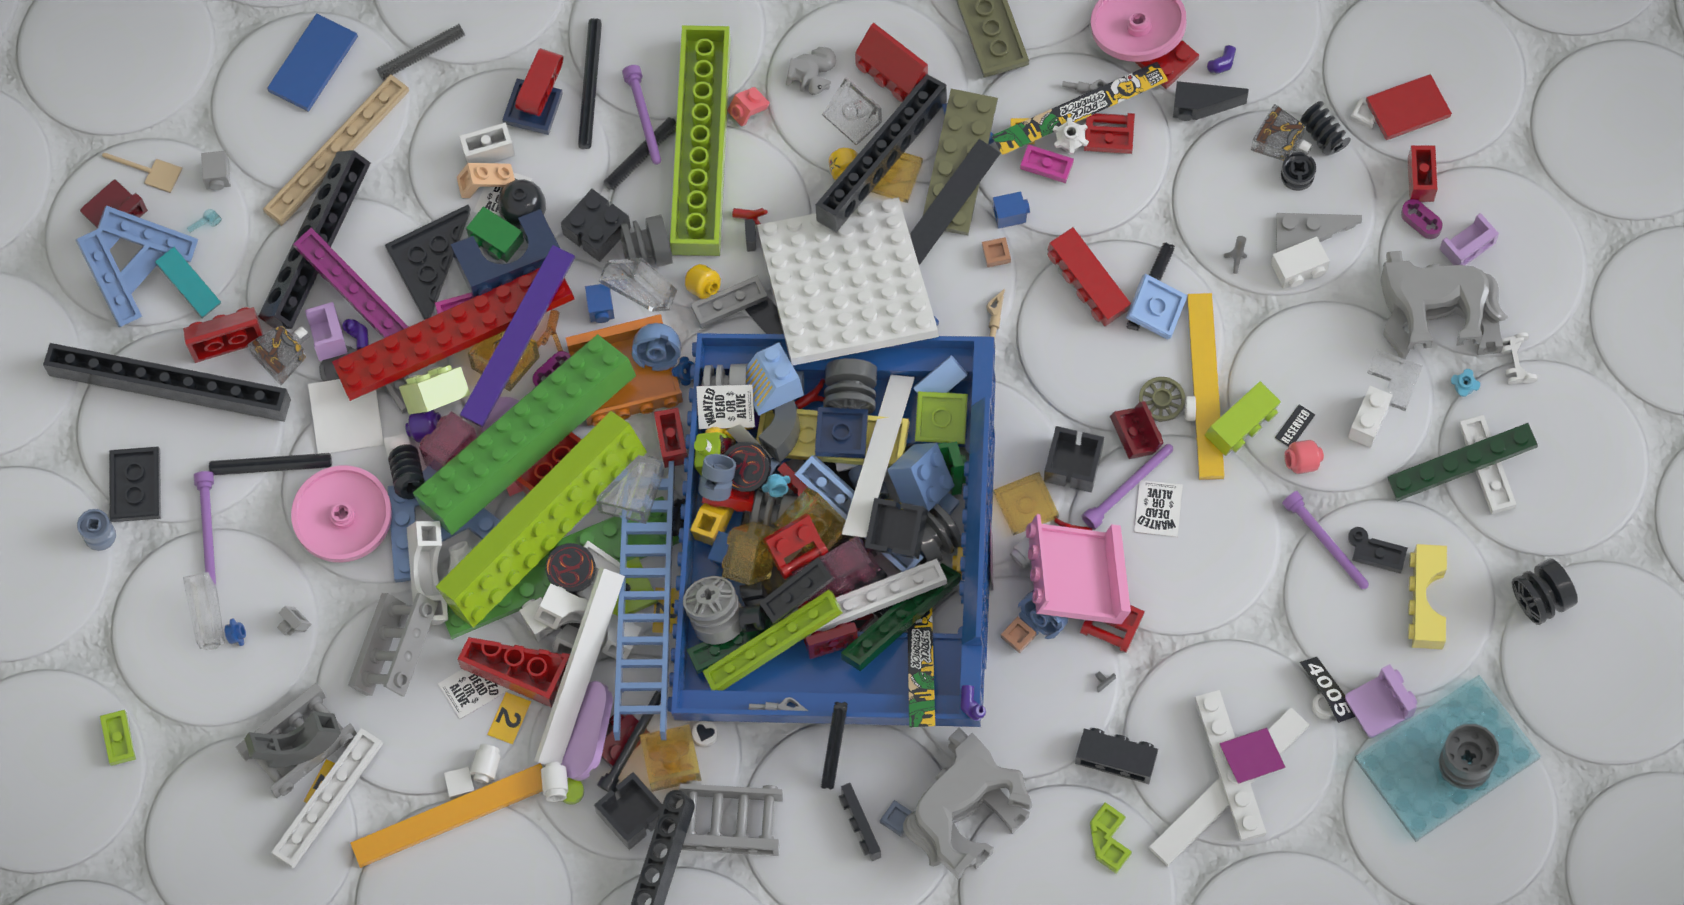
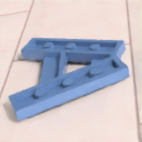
M105 206L97 230L79 237L75 241L118 327H122L142 317L131 294L157 266L155 261L175 247L188 263L191 262L198 239ZM122 238L143 246L120 272L110 252L115 243Z
M429 465L423 471L425 482L437 472ZM388 486V496L392 506L390 527L394 580L396 583L411 581L407 527L416 522L415 507L419 506L416 498L408 500L399 497L395 493L394 486ZM483 508L453 535L441 527L442 542L466 529H469L480 539H483L501 520Z

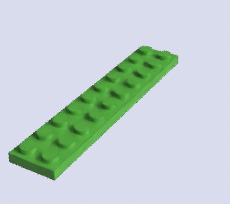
M661 496V497L656 498V499H654V500H665V499H664L663 496ZM629 512L628 523L667 522V512ZM622 513L562 538L474 628L455 615L447 604L448 620L445 621V625L451 639L516 613L529 600H537L540 597L543 599L550 585L545 571L546 560L550 553L560 545L575 543L584 546L589 541L620 562ZM628 534V545H666V534ZM678 535L675 537L673 536L674 546L680 543ZM627 557V561L632 560L636 557Z

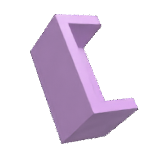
M1479 213L1474 223L1451 240L1447 237L1444 238L1440 250L1453 265H1467L1496 244L1499 233Z
M331 302L306 309L305 312L319 361L347 354L334 303Z

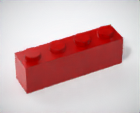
M1074 227L1049 243L1047 249L1049 259L1053 264L1059 265L1064 279L1067 283L1074 285L1077 289V296L1083 303L1089 305L1092 309L1091 314L1097 322L1101 321L1105 327L1129 310L1130 301Z

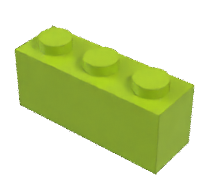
M1259 381L1210 426L1205 436L1225 456L1232 450L1236 453L1246 443L1244 439L1248 435L1252 438L1261 430L1262 426L1260 424L1264 420L1270 422L1279 413L1276 408L1281 401Z

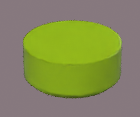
M567 778L568 793L566 794L567 798L563 802L570 805L576 804L584 796L583 784L581 781Z

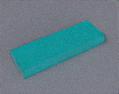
M175 247L155 261V264L201 318H204L221 304L217 296Z

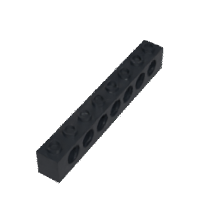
M928 74L923 77L815 204L817 222L835 232L841 228L939 112L942 104L947 102V85Z
M354 150L338 151L293 244L312 228L330 247L332 246L371 162ZM293 244L258 315V318L274 329L279 326L285 329L293 328L319 273L293 247Z

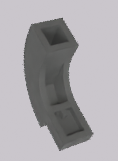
M794 400L772 409L775 414L772 423L758 436L761 446L771 457L780 463L793 450L800 433V421Z
M312 711L306 721L291 732L280 735L249 732L244 739L251 759L266 760L269 768H282L298 765L319 756L337 740L341 732L335 714Z

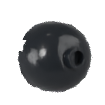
M525 179L514 180L501 189L498 196L499 214L502 219L516 228L521 229L519 217L541 209L543 215L545 214V196L540 187L534 182Z

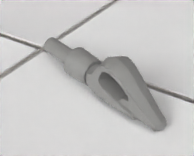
M1101 79L1096 80L1093 84L1080 81L1078 83L1063 81L1062 87L1088 93L1099 88V85L1103 86L1107 83Z
M790 697L785 698L780 704L766 702V705L749 704V710L808 711ZM792 702L797 706L792 708L787 706V703Z

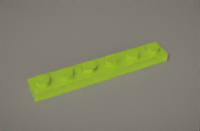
M830 590L824 592L705 669L703 673L711 690H725L841 615L843 612L834 594Z

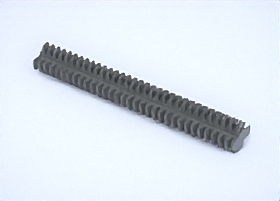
M458 23V25L453 26L448 31L440 33V35L435 36V38L433 37L430 41L427 40V42L422 43V45L420 44L417 48L414 47V49L409 50V52L407 51L404 55L401 54L399 58H394L391 62L389 61L386 65H381L376 70L381 79L384 78L385 80V76L388 78L387 75H390V73L392 75L393 72L396 74L395 71L398 73V69L401 71L400 68L404 70L403 66L406 68L405 65L409 67L408 63L411 66V62L413 64V61L417 63L416 59L418 61V58L422 60L421 56L424 59V55L425 57H427L426 54L429 56V52L430 54H432L431 51L435 53L434 49L437 52L436 48L440 50L439 47L442 49V45L443 47H445L444 44L448 46L447 42L449 45V41L453 43L452 40L455 42L454 38L458 40L457 37L460 39V35L461 37L465 36L464 31Z

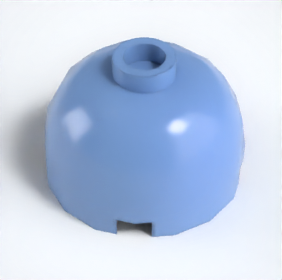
M661 323L647 324L636 333L632 345V357L639 366L645 368V365L651 366L654 371H661L674 367L677 364V359L681 356V342L676 331L670 326Z
M1032 590L1018 604V607L1021 608L1019 617L1037 632L1036 635L1041 632L1043 635H1047L1045 639L1055 638L1068 623V618L1036 614V605L1032 600L1034 590Z

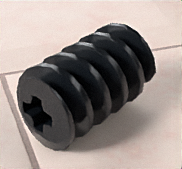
M1318 101L1305 111L1300 119V123L1306 126L1308 133H1312V139L1317 141V145L1319 148H1322V152L1325 155H1332L1344 149L1350 143L1351 138L1342 139L1346 132L1344 130L1337 132L1341 125L1339 123L1331 125L1335 117L1332 115L1326 118L1325 116L1330 110L1328 108L1320 110L1324 102Z
M403 444L390 452L388 461L395 493L403 499L410 500L415 499L413 492L424 484L425 481L418 449L413 445Z

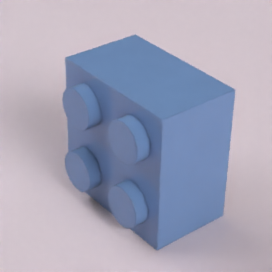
M937 443L914 444L887 469L900 502L924 506L928 511L955 486Z

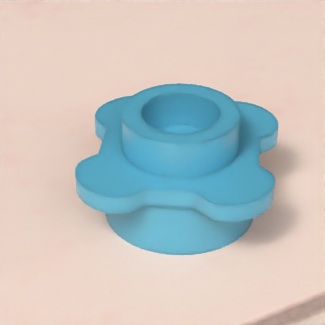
M1465 369L1462 374L1453 375L1451 378V383L1455 385L1456 391L1462 397L1480 388V382L1475 380L1473 371L1470 369Z
M779 474L770 475L767 483L762 486L763 492H769V495L772 497L783 496L788 491L787 484L790 483L791 479L789 476L782 477Z

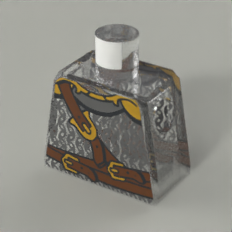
M1274 104L1253 138L1251 150L1284 161L1294 151L1304 152L1308 156L1313 144L1302 139L1305 125Z
M279 325L247 345L253 357L282 385L305 360L306 353L301 344L310 338V335L302 326L290 334L282 325Z

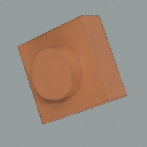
M1006 237L982 242L987 268L1011 263Z
M1017 616L1003 631L1001 638L1017 652L1021 653L1035 638L1037 632Z

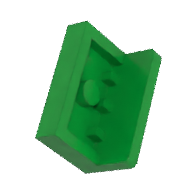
M957 441L938 444L955 485L950 490L952 496L962 494V484L966 483V477L964 476L965 461L967 462L964 454L961 455Z

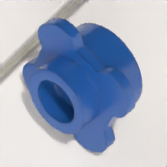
M686 356L681 357L678 365L672 368V375L678 377L683 386H688L691 383V365H695Z
M232 618L230 619V624L225 625L224 628L226 639L230 644L239 643L240 646H243V638L246 637L245 627L242 623H237Z

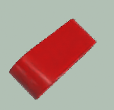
M542 48L537 51L517 96L516 109L536 116L541 115L562 68L563 55Z

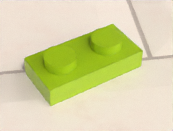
M125 709L101 715L100 720L110 765L113 766L136 760Z

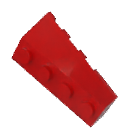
M468 637L457 660L461 669L552 708L570 654L552 653L549 650H534L519 645L510 646L501 644V642Z

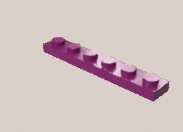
M312 228L293 244V247L383 338L409 327Z

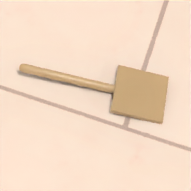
M108 153L102 154L104 158L148 172L149 174L144 184L171 193L183 169L159 159L155 160L152 168H148Z

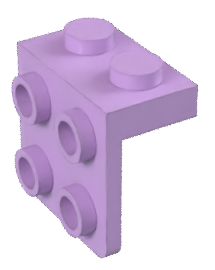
M1390 664L1381 669L1378 677L1352 690L1345 696V701L1370 738L1414 716L1417 708V700L1411 691L1407 692L1402 684L1404 683L1402 675L1397 669L1394 670Z

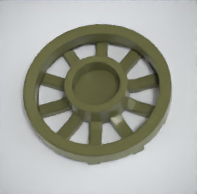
M1152 378L1140 390L1139 402L1143 401V395L1152 398V400L1145 402L1147 405H1154L1150 411L1153 419L1158 422L1175 419L1184 408V390L1177 381L1171 378ZM1161 382V388L1157 389L1154 383ZM1165 382L1173 386L1168 390L1165 388ZM1150 386L1154 393L1151 394L1145 390ZM1178 389L1180 394L1172 396L1171 393ZM1181 399V404L1173 403L1172 400ZM1169 406H1172L1177 410L1174 413H1172ZM1157 408L1159 409V416L1153 414ZM1163 409H1166L1169 415L1162 416Z

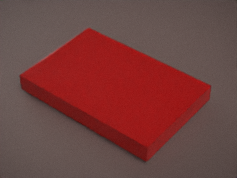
M1431 74L1366 97L1367 105L1372 115H1374L1375 121L1386 141L1450 118L1452 114Z

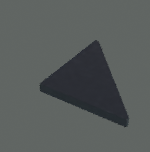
M469 205L385 244L386 250L424 320L432 316L435 302L438 300L454 257L451 244L460 241L471 211Z

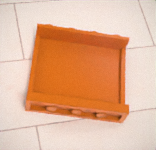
M661 314L566 337L569 354L573 356L598 334L628 357L636 374V377L586 419L588 426H596L610 411L625 420L634 414H649L655 409L662 407L673 408L683 402L678 379L672 375L673 367L667 370L654 371L651 366L645 365V368L639 366L632 357V345L636 333L647 324H663Z

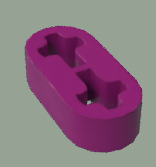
M1415 199L1404 203L1401 216L1407 224L1427 239H1435L1440 235L1443 223L1435 213ZM1414 208L1417 209V213H1416V214H1415V213H1413V214H1411V215L1408 214L1409 209H1410V210H1413ZM1427 224H1435V230L1433 228L1430 230L1426 229Z
M565 351L555 353L533 374L532 380L534 385L538 386L542 382L541 378L543 376L548 377L561 366L560 360L563 359L566 362L571 355Z

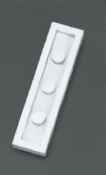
M1484 415L1463 420L1459 423L1466 446L1491 437ZM1501 462L1476 471L1491 514L1516 507L1517 504Z

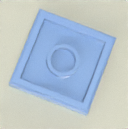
M1144 274L1126 319L1168 340L1172 337L1188 295Z

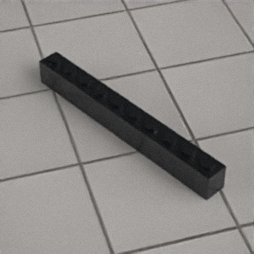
M54 343L49 344L43 363L48 375L52 377L285 422L291 402L286 388Z

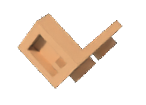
M467 163L457 176L461 198H471L479 187H504L515 180L511 164Z

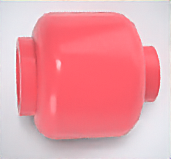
M1304 440L1291 443L1285 451L1284 457L1288 469H1291L1296 474H1302L1318 470L1320 462L1324 459L1322 448L1318 447L1314 441Z

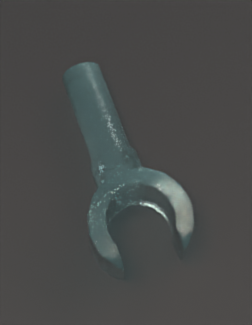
M208 209L204 212L203 218L187 227V229L191 233L207 222L214 227L221 222L222 218L213 209Z

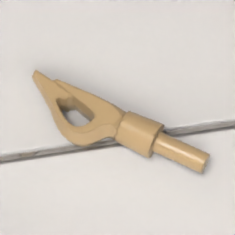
M1005 289L991 299L986 306L987 311L992 315L989 323V337H994V339L996 330L1000 327V315ZM997 301L996 308H992L991 305Z

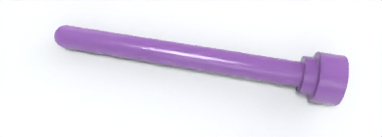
M629 65L622 70L623 78L631 86L652 163L658 165L661 163V156L640 85L643 78L641 68L638 65Z
M1166 444L1097 508L1093 507L1085 511L1081 515L1084 523L1091 527L1092 530L1098 528L1103 523L1104 514L1173 452V446Z
M201 471L194 474V485L200 491L206 585L209 588H213L216 585L210 490L214 484V474L210 471Z
M1294 491L1282 502L1284 507L1288 511L1297 513L1361 589H1367L1369 586L1368 581L1304 507V498L1300 493Z

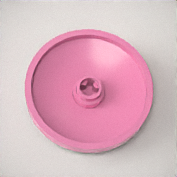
M1099 0L1091 15V30L1097 45L1108 55L1131 62L1148 61L1167 54L1182 40L1187 25L1186 11L1181 0Z
M333 466L315 473L300 487L292 504L291 520L298 540L312 555L330 562H350L368 555L382 543L391 525L392 506L385 487L373 474L354 466Z

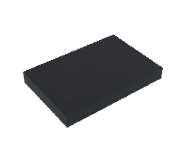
M159 446L109 450L111 522L161 519Z

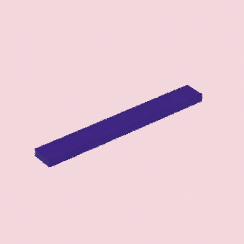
M552 245L460 413V417L483 428L570 269L575 255Z

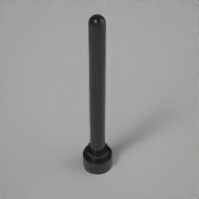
M661 691L654 693L648 706L660 705ZM642 714L611 771L606 773L605 776H601L597 783L598 787L607 792L612 790L616 793V786L620 781L618 777L654 714Z

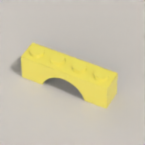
M1416 544L1414 552H1410L1409 567L1413 568V576L1409 577V591H1413V600H1409L1408 615H1413L1412 624L1408 625V639H1412V648L1443 649L1446 642V617L1438 614L1431 608L1427 601L1426 589L1434 581L1444 578L1447 570V546Z

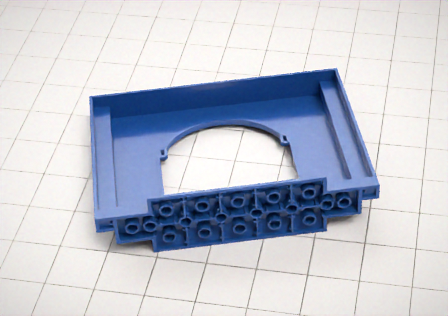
M697 333V342L692 343V356L696 358L695 365H691L690 370L691 380H694V387L689 389V402L692 403V411H688L687 414L690 434H686V449H689V457L684 459V472H687V481H683L682 493L683 496H686V503L681 505V519H684V528L679 530V542L682 543V552H678L677 563L678 567H681V575L676 576V591H679V600L674 602V614L677 615V624H673L672 635L673 639H676V648L671 649V663H674V672L669 674V687L672 688V697H668V712H671L674 720L831 724L834 702H846L848 708L844 724L909 726L907 633H903L861 671L841 659V652L844 649L810 659L802 639L723 691L711 690L704 673L697 674L686 649L703 641L699 640L695 634L683 606V597L687 589L694 582L710 576L723 577L731 582L741 607H745L740 595V585L751 583L745 573L743 563L738 573L715 566L708 559L712 545L695 540L690 531L700 507L704 504L702 503L703 496L698 491L701 475L694 465V442L696 441V436L705 433L707 429H699L696 386H702L706 365H713L715 376L717 365H723L725 375H729L731 364H749L757 352L777 343H780L791 362L784 334ZM939 336L793 365L795 371L804 372V395H806L818 385L821 379L825 380V366L828 362L837 359H860L871 362L877 367V385L873 389L876 392V407L873 413L868 414L870 416H878L890 375L914 377L902 417L909 420L906 447H911L914 444L934 443L915 441L918 393L913 389L914 386L951 355L968 373L964 379L947 392L968 394L965 444H958V446L965 447L966 451L970 454L969 462L965 461L964 463L966 485L963 487L965 509L962 511L964 533L961 536V547L965 557H961L960 571L964 581H960L959 595L961 596V604H963V626L959 627L958 634L933 633L935 726L981 727V720L975 721L970 719L961 710L960 706L961 688L963 685L974 686V701L980 706L984 704L991 564L990 522L992 529L995 458L994 415L996 376L994 337ZM825 383L819 392V396L825 397L824 390L828 387ZM816 401L802 409L818 411V407L824 406L823 402ZM747 430L756 440L758 430ZM785 458L781 462V464L786 463L791 459ZM734 510L725 533L728 534L729 531H734L741 534L746 511L739 512ZM790 697L808 711L749 710V704L766 705V702L780 704L785 698ZM792 702L787 703V706L792 708L797 706Z

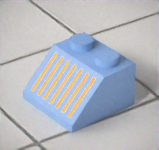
M780 343L757 352L747 365L746 385L753 386V405L758 415L804 395L799 376Z

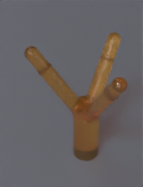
M550 311L546 331L531 349L532 353H535L541 345H546L550 335L553 337L558 352L563 351L556 332L559 311Z

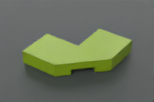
M1104 802L1090 821L1095 859L1117 874L1132 854V851L1112 838L1126 819V816Z

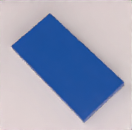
M316 13L267 87L268 92L309 112L358 38L357 33Z

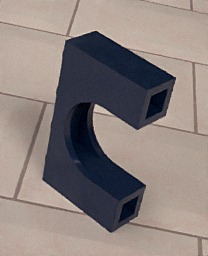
M541 209L518 218L528 248L524 255L514 262L497 264L487 260L482 255L474 236L451 244L454 259L473 298L535 271L542 266L552 245L560 248Z

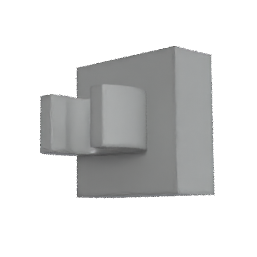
M284 606L279 612L285 620L277 628L284 635L286 633L291 635L295 630L305 632L312 625L295 607Z

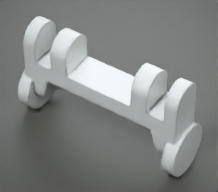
M1518 333L1512 337L1502 338L1503 345H1510L1503 346L1501 352L1502 354L1512 353L1514 368L1505 371L1506 376H1516L1507 380L1509 385L1518 383L1529 384L1538 380L1537 375L1527 373L1520 366L1517 352L1521 344L1529 339L1528 333Z

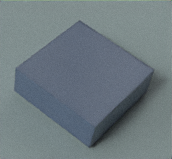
M894 800L880 819V823L901 837L904 833L903 823L912 811Z

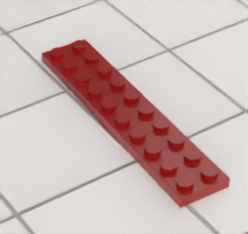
M540 268L332 361L349 401L506 331ZM565 278L546 312L575 300Z

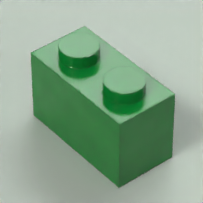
M484 206L466 227L468 237L474 236L479 248L482 246L488 250L487 252L491 257L496 260L502 259L506 263L524 242L521 230Z

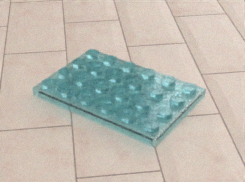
M1478 675L1355 756L1354 760L1416 842L1539 760L1541 755L1481 676ZM1463 724H1477L1487 728L1495 736L1499 744V756L1489 779L1482 786L1472 790L1459 789L1450 785L1443 778L1438 763L1440 753L1449 733Z

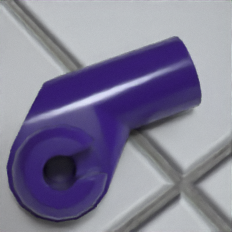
M1226 45L1222 57L1208 62V71L1219 74L1230 70L1233 65L1236 48Z
M346 319L342 324V328L356 339L357 350L368 346L367 327L357 320Z
M963 685L961 688V710L970 719L979 721L986 715V709L983 705L980 706L974 701L975 687Z

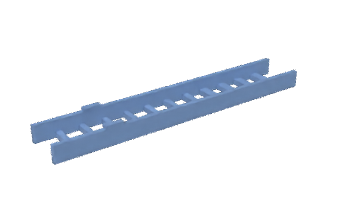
M669 461L668 478L630 479V471L623 477L620 575L625 577L619 592L613 728L615 740H620L621 714H660L661 740H666L673 548L672 522L675 486L674 461ZM632 490H668V500L629 501V496ZM629 512H667V522L628 523ZM628 534H666V545H628ZM666 556L665 568H627V557ZM626 578H665V591H626ZM625 600H664V614H625ZM625 622H663V636L624 637ZM624 645H663L662 659H623ZM623 668H662V682L624 683ZM624 691H661V706H621L622 693Z

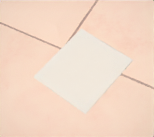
M340 379L308 384L318 454L384 445L376 390L349 401Z

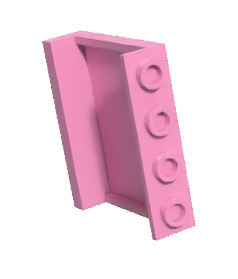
M1037 514L1026 528V537L1029 538L1030 546L1028 558L1031 560L1032 566L1030 579L1034 585L1032 600L1036 605V614L1122 624L1131 612L1121 526L1111 524L1106 532L1047 525L1041 524V516Z

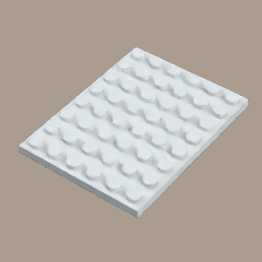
M899 197L859 205L837 232L817 222L816 213L757 225L792 366L939 337L938 328Z

